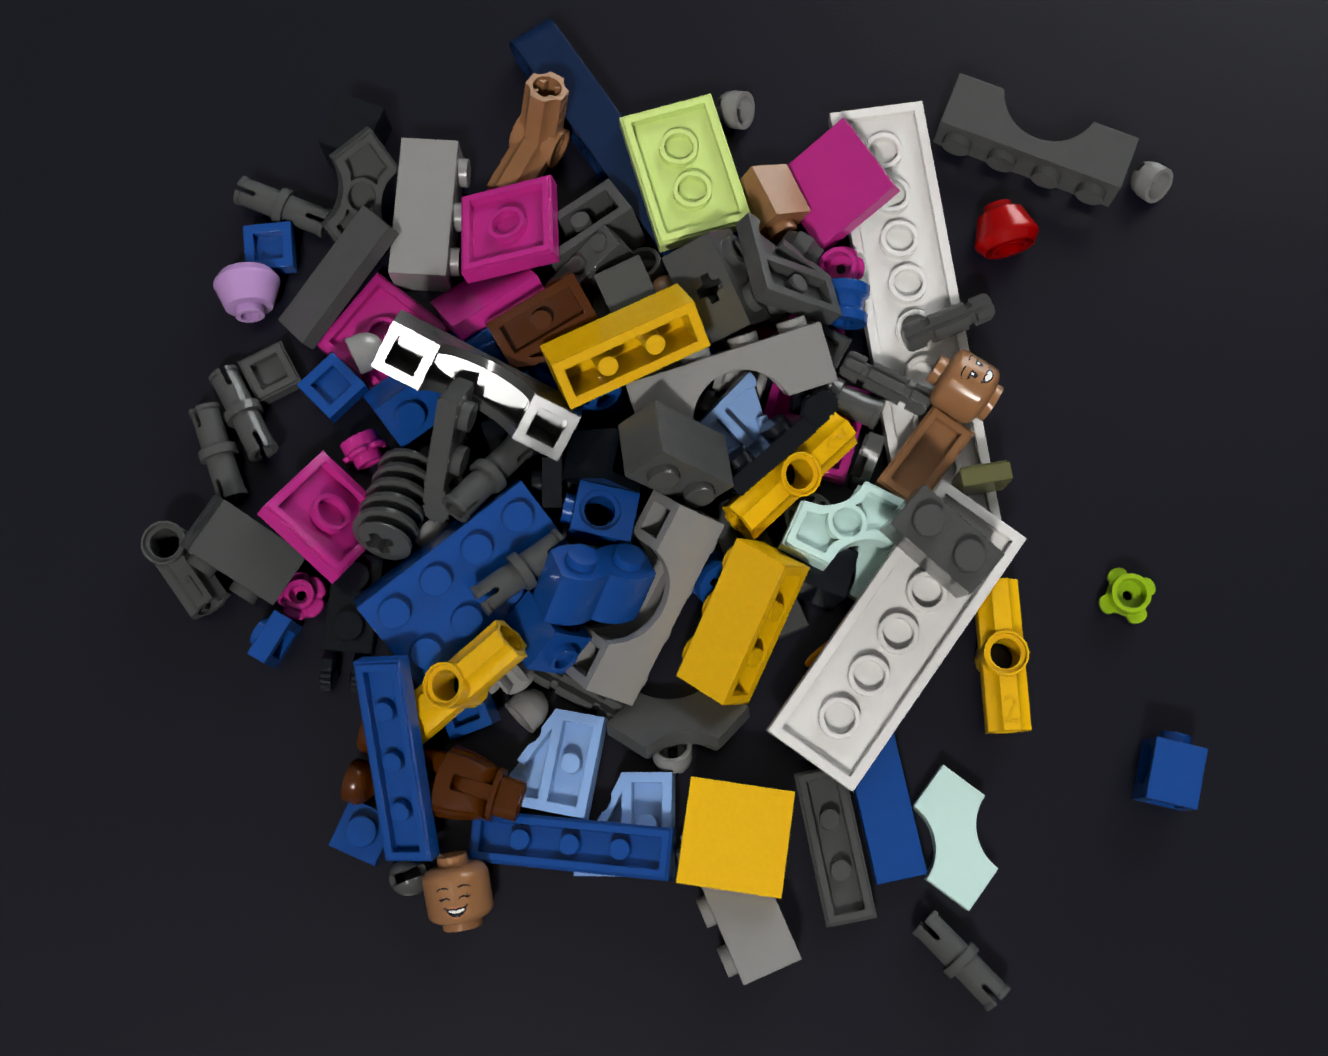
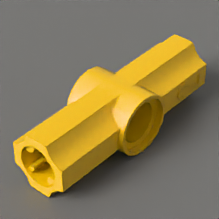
M834 412V415H830V419L818 428L809 439L744 495L735 494L722 508L725 512L724 517L733 529L741 533L746 539L755 540L798 498L814 493L821 483L822 476L857 444L855 438L856 431L848 420ZM789 464L792 465L795 472L794 482L791 485L786 479V471Z
M999 578L975 613L977 649L974 661L977 670L980 672L985 734L1028 732L1032 730L1026 673L1030 651L1027 642L1023 639L1018 579ZM993 644H1001L1009 649L1012 655L1010 668H1001L992 661L990 653Z
M495 620L448 662H438L427 670L423 683L414 690L422 744H425L466 708H475L481 705L487 698L489 688L527 657L525 651L527 645L520 634L505 621ZM456 677L459 682L457 694L454 690V681Z

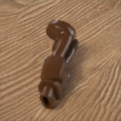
M362 721L357 736V747L361 753L368 755ZM458 744L452 747L450 751L423 745L426 770L436 774L435 780L428 779L433 812L436 817L455 820L485 819V821L492 822L496 816L516 822L526 793L527 781L509 777L508 769L499 768L487 758ZM357 758L350 763L341 786L342 800L357 805L368 801L375 795L370 763L362 758Z

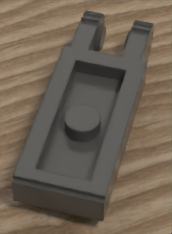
M460 377L454 379L437 399L425 475L422 512L433 523L438 522L439 524L442 521L445 522L451 516L445 509L446 505L442 503V498L449 494L463 480L462 475L465 472L470 456V448L464 446L466 432L469 433L471 431L478 410V404L472 402L475 382Z

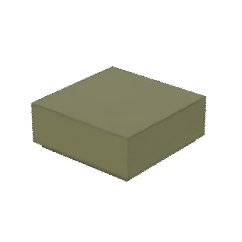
M1003 460L961 467L951 481L952 486L966 496L1003 490L1013 479L1010 461Z

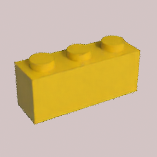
M676 283L540 345V349L558 390L571 410L711 345L694 300Z
M736 538L734 545L726 552L723 558V570L714 591L704 601L702 606L703 616L694 636L686 643L683 649V661L676 675L721 705L749 704L810 569L807 565L763 541Z

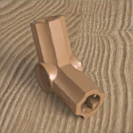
M553 72L545 74L533 73L525 82L521 115L511 131L509 149L487 184L488 190L542 177L547 168H554L561 160L570 139V131L563 127L569 90L564 85L563 77Z

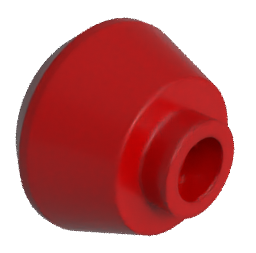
M1002 199L988 204L983 209L984 213L977 219L974 247L976 252L987 259L1005 258L1025 251L1035 243L1040 231L1038 225L1024 207L1020 204H1012L1010 199Z

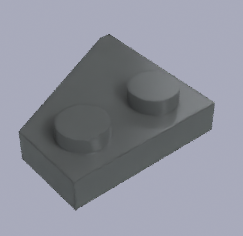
M747 213L735 225L754 300L798 316L805 315V318L821 322V324L827 326L831 325L842 315L831 276L817 264L803 257L799 250L785 239L775 246L760 234L759 225L761 220L755 215Z

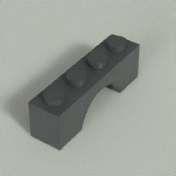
M959 73L933 143L941 145L947 152L953 155H968L982 160L996 171L1014 172L1028 177L1034 184L1047 189L1057 188L1074 194L1083 203L1089 205L1101 204L1109 207L1122 187L1139 138L1093 122L1078 136L1068 140L1047 141L1035 138L1020 129L1012 120L1006 107L1005 91L1003 88Z
M402 309L392 321L370 366L418 391L427 390L442 394L457 377L475 382L472 402L478 404L479 411L501 425L512 439L557 462L582 417L583 404L570 410L557 389Z

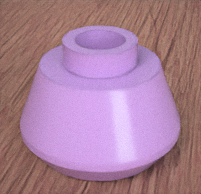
M239 262L224 267L215 277L213 288L228 314L235 316L240 322L251 323L264 319L265 314L272 311L281 283L280 277L269 266L257 262Z

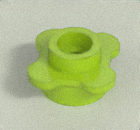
M1124 568L1112 569L1107 574L1109 585L1106 594L1101 596L1098 601L1101 611L1105 614L1117 613L1125 616L1131 624L1143 622L1147 618L1145 608L1149 605L1152 595L1156 591L1154 582L1148 577L1127 573ZM1123 592H1129L1131 594V599L1125 600L1123 598Z

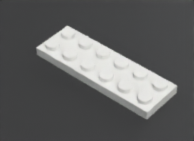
M944 479L938 482L933 492L1005 555L972 594L956 598L899 547L894 545L766 729L771 735L852 792L1027 539Z

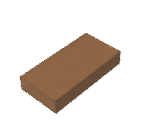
M932 406L874 485L904 500L914 490L924 484L933 490L974 435V432Z

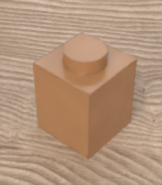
M787 164L751 166L740 179L750 213L761 220L759 225L760 234L773 243L781 242L788 230L797 232V225L811 212Z

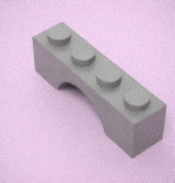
M805 315L785 320L776 324L778 331L776 334L759 339L756 330L727 339L730 346L729 349L711 354L709 347L681 359L682 364L664 370L661 368L630 382L625 386L634 414L656 400L693 419L696 403L703 390L719 376L737 370L759 372L772 380L783 394L789 396L837 381L838 378L821 322L807 324Z
M653 490L632 532V537L640 548L644 549L656 572V576L636 619L627 623L584 625L592 640L578 655L577 661L565 673L587 691L633 706L640 690L647 682L648 675L663 645L669 639L671 630L686 600L692 594L694 585L709 555L714 551L717 540L725 525L698 509Z

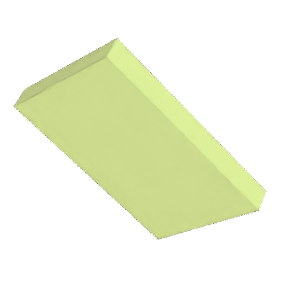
M711 93L619 118L620 129L659 253L682 247L709 231L731 228L732 233L737 232L735 224L747 213H750Z

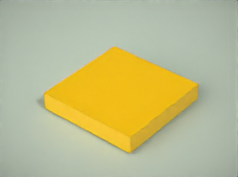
M691 776L676 883L782 899L795 792Z

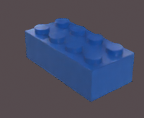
M513 476L506 480V488L500 494H492L470 516L467 522H460L457 519L353 599L356 609L395 656H409L411 675L419 686L423 683L425 673L432 665L438 662H448L495 620L504 621L527 592L526 589H523L493 610V613L487 615L479 604L496 593V589L493 588L476 600L469 587L476 585L506 564L505 557L512 552H516L519 555L549 534L552 529L558 530L523 482ZM564 537L562 541L557 543L552 548L565 545L566 543H568V541Z

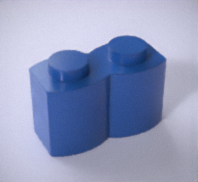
M584 544L561 545L549 551L533 597L543 620L551 624L572 626L586 623L589 620L607 624L627 623L637 618L656 576V572L644 549L632 544H611L599 549Z

